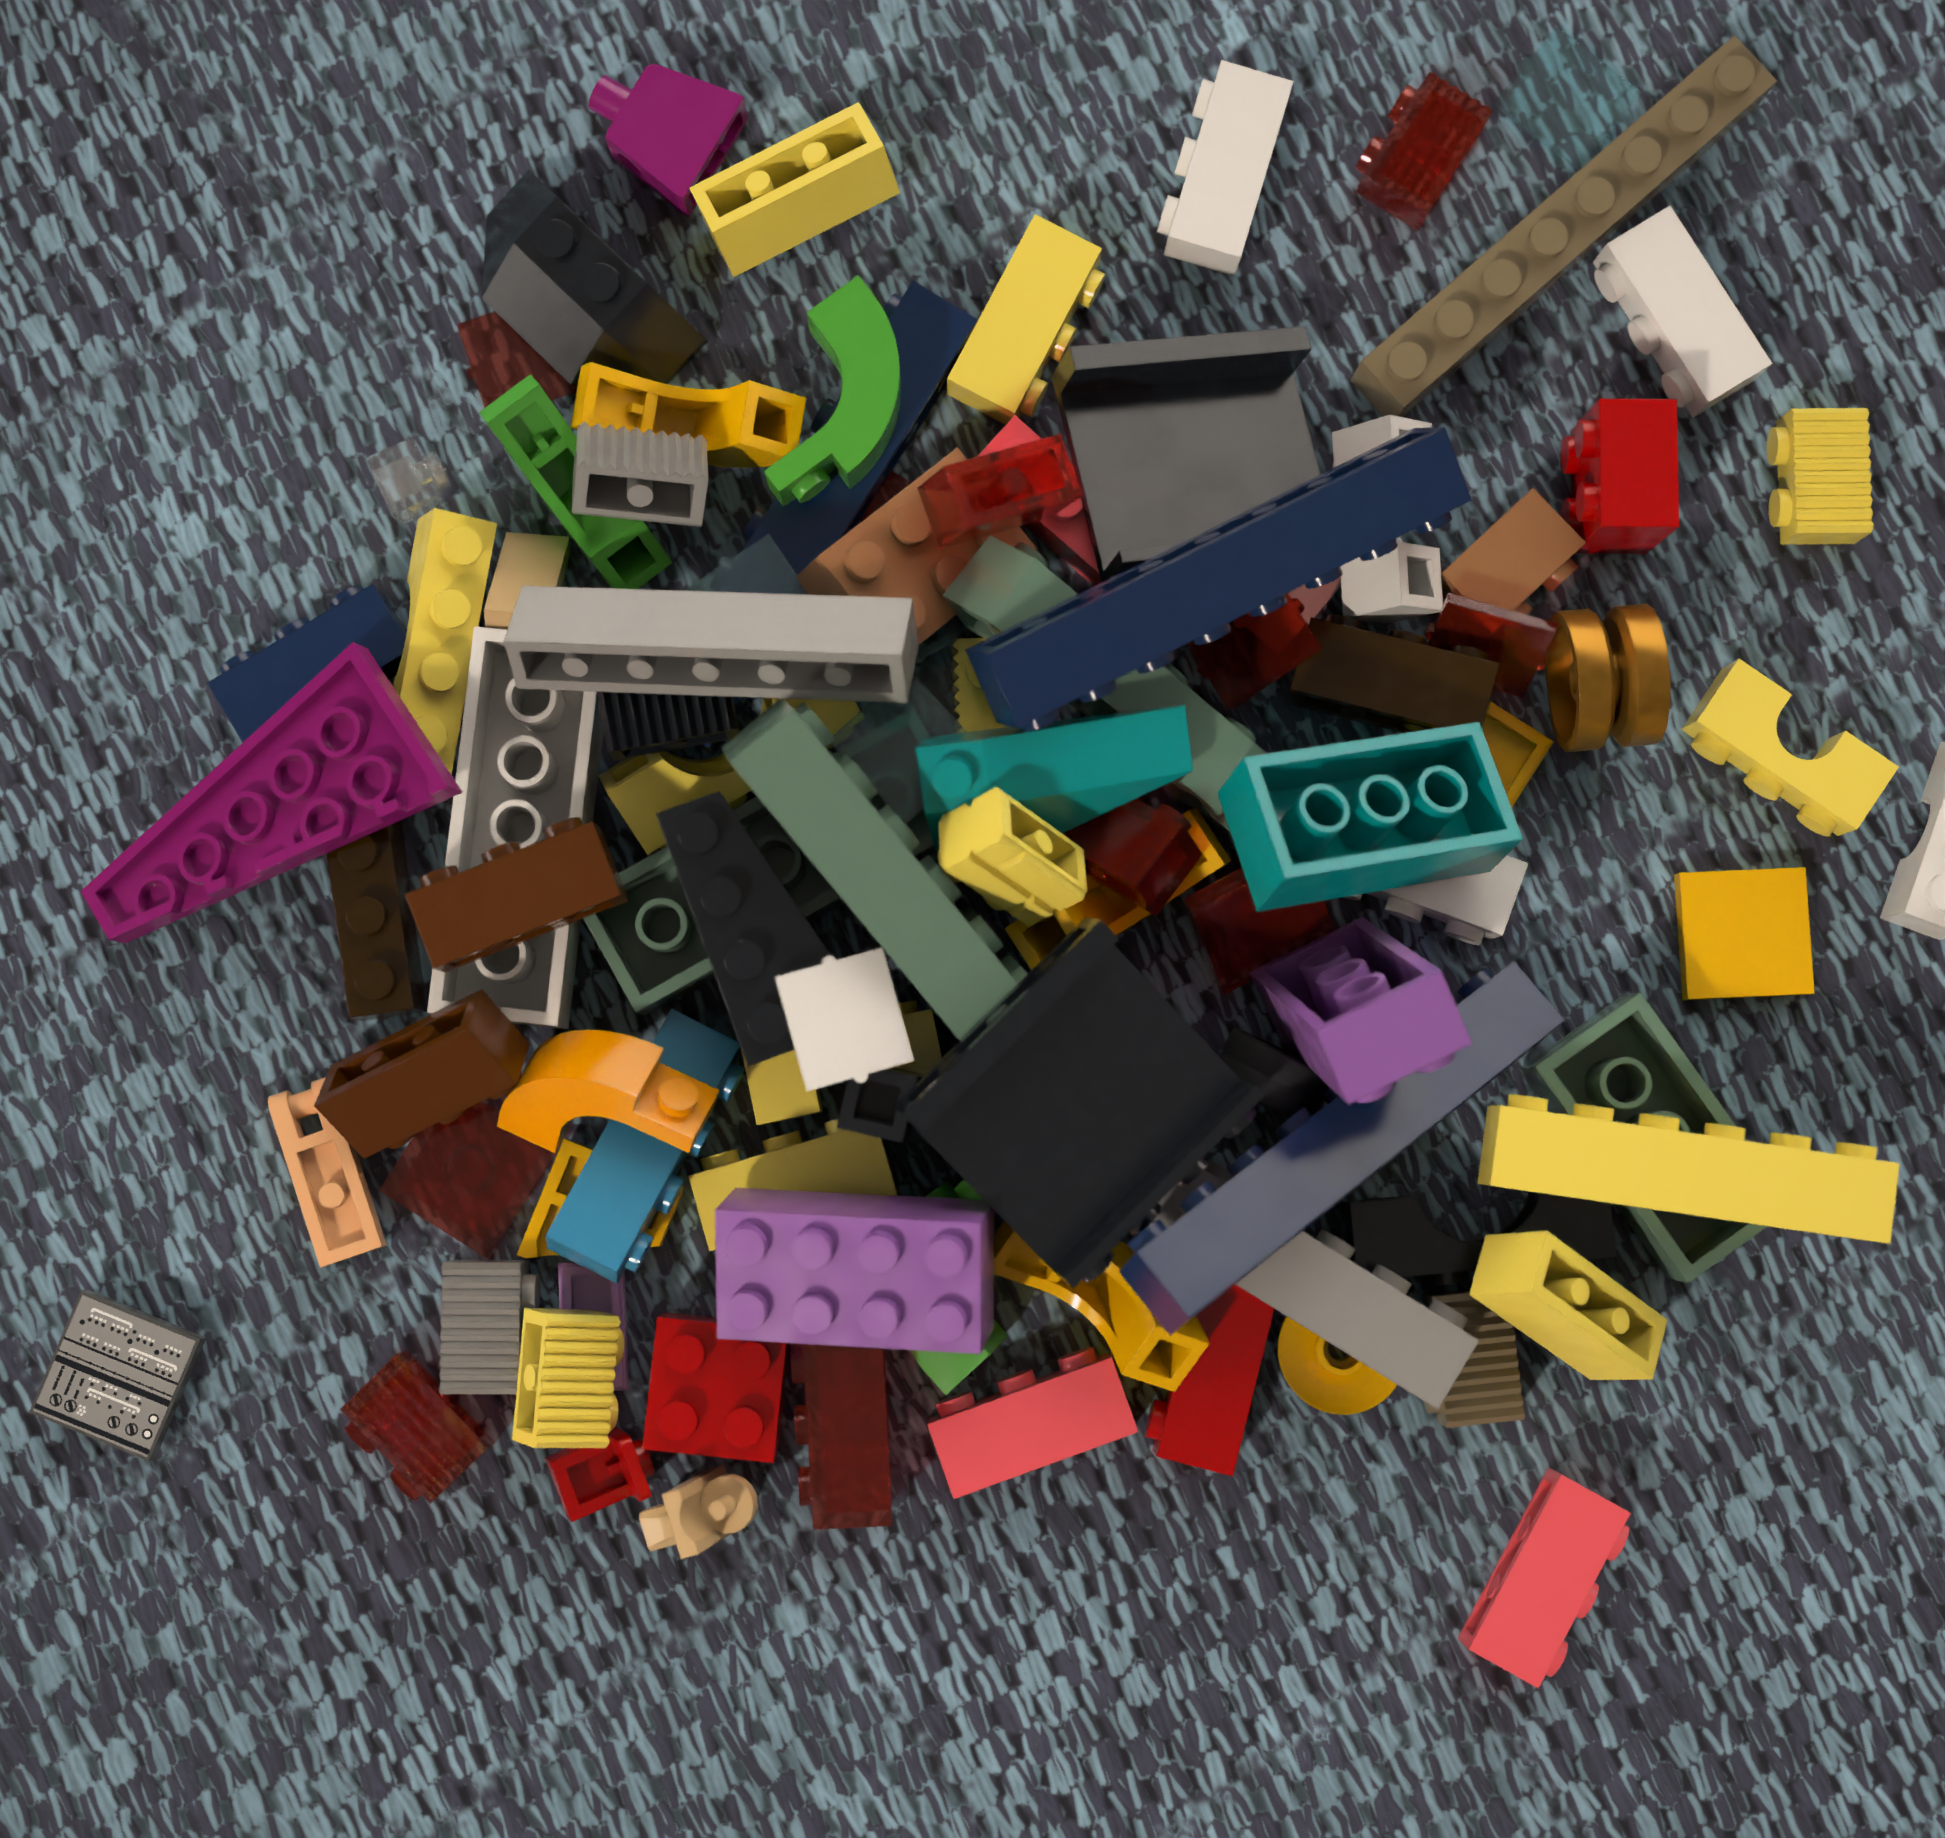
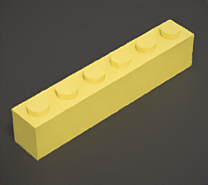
M1508 1094L1507 1106H1487L1477 1184L1865 1241L1891 1242L1900 1163L1876 1160L1877 1147L1836 1142L1835 1154L1810 1150L1812 1138L1783 1133H1770L1769 1144L1744 1141L1746 1128L1705 1123L1704 1135L1679 1131V1118L1639 1113L1638 1125L1613 1122L1614 1109L1584 1104H1574L1573 1115L1547 1112L1548 1099Z

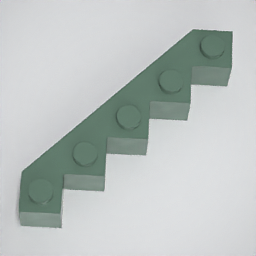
M990 535L942 596L968 630L984 639H988L1077 595V593L1048 569V562L1035 549L1023 542H1018L1015 547H1012ZM1171 664L1143 674H1139L1137 669L1117 678L1115 681L1118 687L1110 694L1090 702L1082 703L1078 698L1068 703L1070 706L1083 712L1086 717L1185 704L1193 772L1163 786L1174 801L1190 810L1197 807L1205 819L1221 827L1235 847L1218 791L1243 757L1267 754L1255 743L1256 737L1249 729L1230 717H1223L1187 686L1188 681L1185 676Z

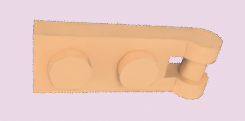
M326 1077L312 1081L311 1089L292 1095L289 1090L268 1097L270 1114L320 1267L387 1246L357 1151L314 1107ZM318 1113L323 1130L304 1136L301 1119Z

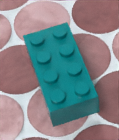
M1480 722L1243 757L1218 791V796L1257 912L1491 872L1523 840Z

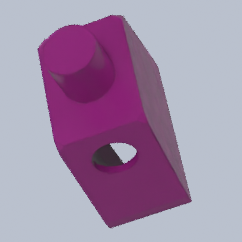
M649 64L645 67L633 89L607 75L602 76L595 85L588 103L590 110L612 122L605 136L611 157L678 212L688 218L697 205L690 187L716 174L748 120L743 96L657 64Z

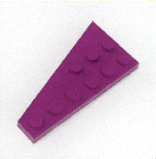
M352 642L80 892L108 940L126 944L462 793V790L368 648Z

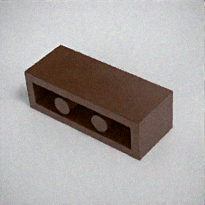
M580 817L566 819L544 829L545 840L522 849L518 841L505 843L482 853L483 864L460 873L457 866L452 865L420 877L419 882L422 888L406 893L405 896L433 969L447 973L628 902L629 899L601 828L593 821L582 824Z
M480 989L331 1065L314 1107L365 1159L387 1147L397 1149L405 1145L416 1133L438 1122L443 1125L448 1124L461 1116L467 1108L489 1097L496 1100L507 1095L516 1087L521 1079V1069L530 1043L489 996Z

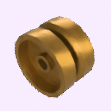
M1648 604L1614 606L1607 612L1603 623L1597 614L1590 609L1557 611L1552 615L1546 632L1544 665L1550 720L1558 745L1565 752L1598 750L1605 745L1610 734L1622 747L1655 745L1662 741L1668 725L1670 711V667L1662 624L1654 608Z

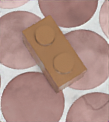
M1532 488L1441 573L1443 598L1482 639L1495 627H1498L1506 635L1533 610L1525 600L1541 584L1551 593L1579 567L1570 557L1586 542Z

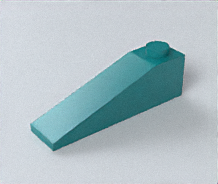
M1185 704L1058 720L1029 732H1024L1021 727H1004L926 737L915 748L924 812L937 856L939 850L938 823L942 815L965 803L971 806L974 798L995 787L1000 788L1059 832L1064 833L1193 772Z

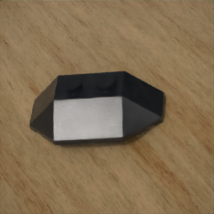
M530 170L520 178L487 215L482 299L572 386L578 385L580 368L589 362L652 381L669 384L708 342Z

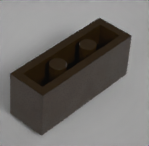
M1328 615L1326 620L1310 618L1290 688L1292 705L1401 733L1480 722L1483 730L1500 664L1489 661V655L1484 651L1464 645H1454L1450 651L1425 645L1426 640L1422 636L1404 630H1390L1388 636L1363 630V623L1342 615Z
M396 822L327 853L348 1016L351 1019L369 1021L427 1012L416 924L405 896L406 893L411 892L403 829L402 824Z

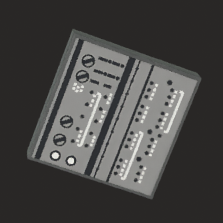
M81 1290L29 1413L144 1460H154L157 1457L206 1337L91 1290Z

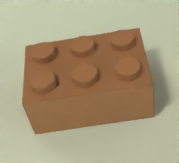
M957 447L816 557L795 578L809 595L913 598L918 645H920L957 615L942 595L990 535L1012 547H1015L1018 542H1023L1035 550L1037 548Z

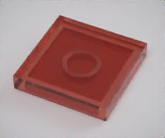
M1243 868L1183 899L1213 977L1224 995L1251 981L1252 978L1249 972L1334 931L1325 901L1257 912Z
M481 1101L467 1108L461 1116L448 1124L443 1125L438 1122L416 1133L379 1191L489 1259L539 1183L559 1148L553 1153L497 1127L500 1111Z

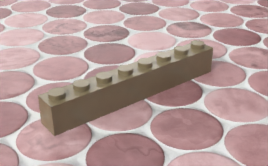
M1734 35L1362 359L1351 382L1383 417L1387 415L1404 417L1760 104L1777 80Z

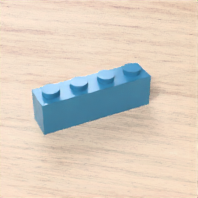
M671 1008L653 1041V1044L664 1048L660 1063L720 1090L717 1099L720 1098L728 1102L745 1071L744 1067L736 1064L739 1059L740 1043ZM610 1119L546 1234L548 1249L618 1284L626 1268L636 1273L643 1263L654 1237L645 1233L657 1211L665 1215L670 1212L685 1182L684 1179L676 1176L687 1154L695 1158L700 1156L712 1134L715 1123L709 1120L705 1122L692 1149L687 1153L629 1125Z

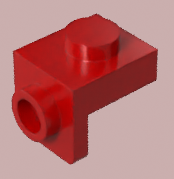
M614 1427L608 1434L610 1443L607 1448H566L545 1457L565 1514L571 1522L630 1496H633L639 1502L652 1497L646 1478L654 1475L655 1471L648 1451L642 1449L643 1441L640 1438L632 1441L629 1435L620 1428Z

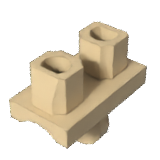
M723 1464L704 1470L661 1494L664 1504L643 1510L639 1513V1520L650 1551L677 1545L680 1558L683 1559L698 1555L730 1534L747 1527L756 1517L758 1499L752 1484L744 1477L736 1474H727Z

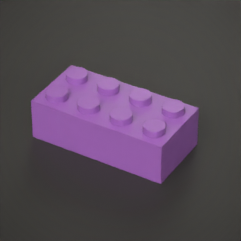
M1364 917L1249 972L1279 1039L1347 1104L1355 1101L1366 1103L1377 1100L1394 1088L1393 1082L1416 1071L1426 1073L1438 1070L1453 1061L1455 1058L1454 1052L1472 1044L1442 971Z
M735 1188L715 1209L717 1339L970 1354L982 1353L994 1328V1210L985 1200Z

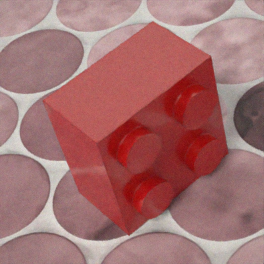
M1599 398L1588 412L1578 420L1577 424L1570 431V436L1563 437L1560 449V467L1563 474H1571V498L1564 499L1561 517L1586 542L1574 554H1647L1679 528L1677 399Z
M669 1312L659 1315L656 1322L642 1449L774 1463L779 1450L790 1343L717 1339L716 1317Z

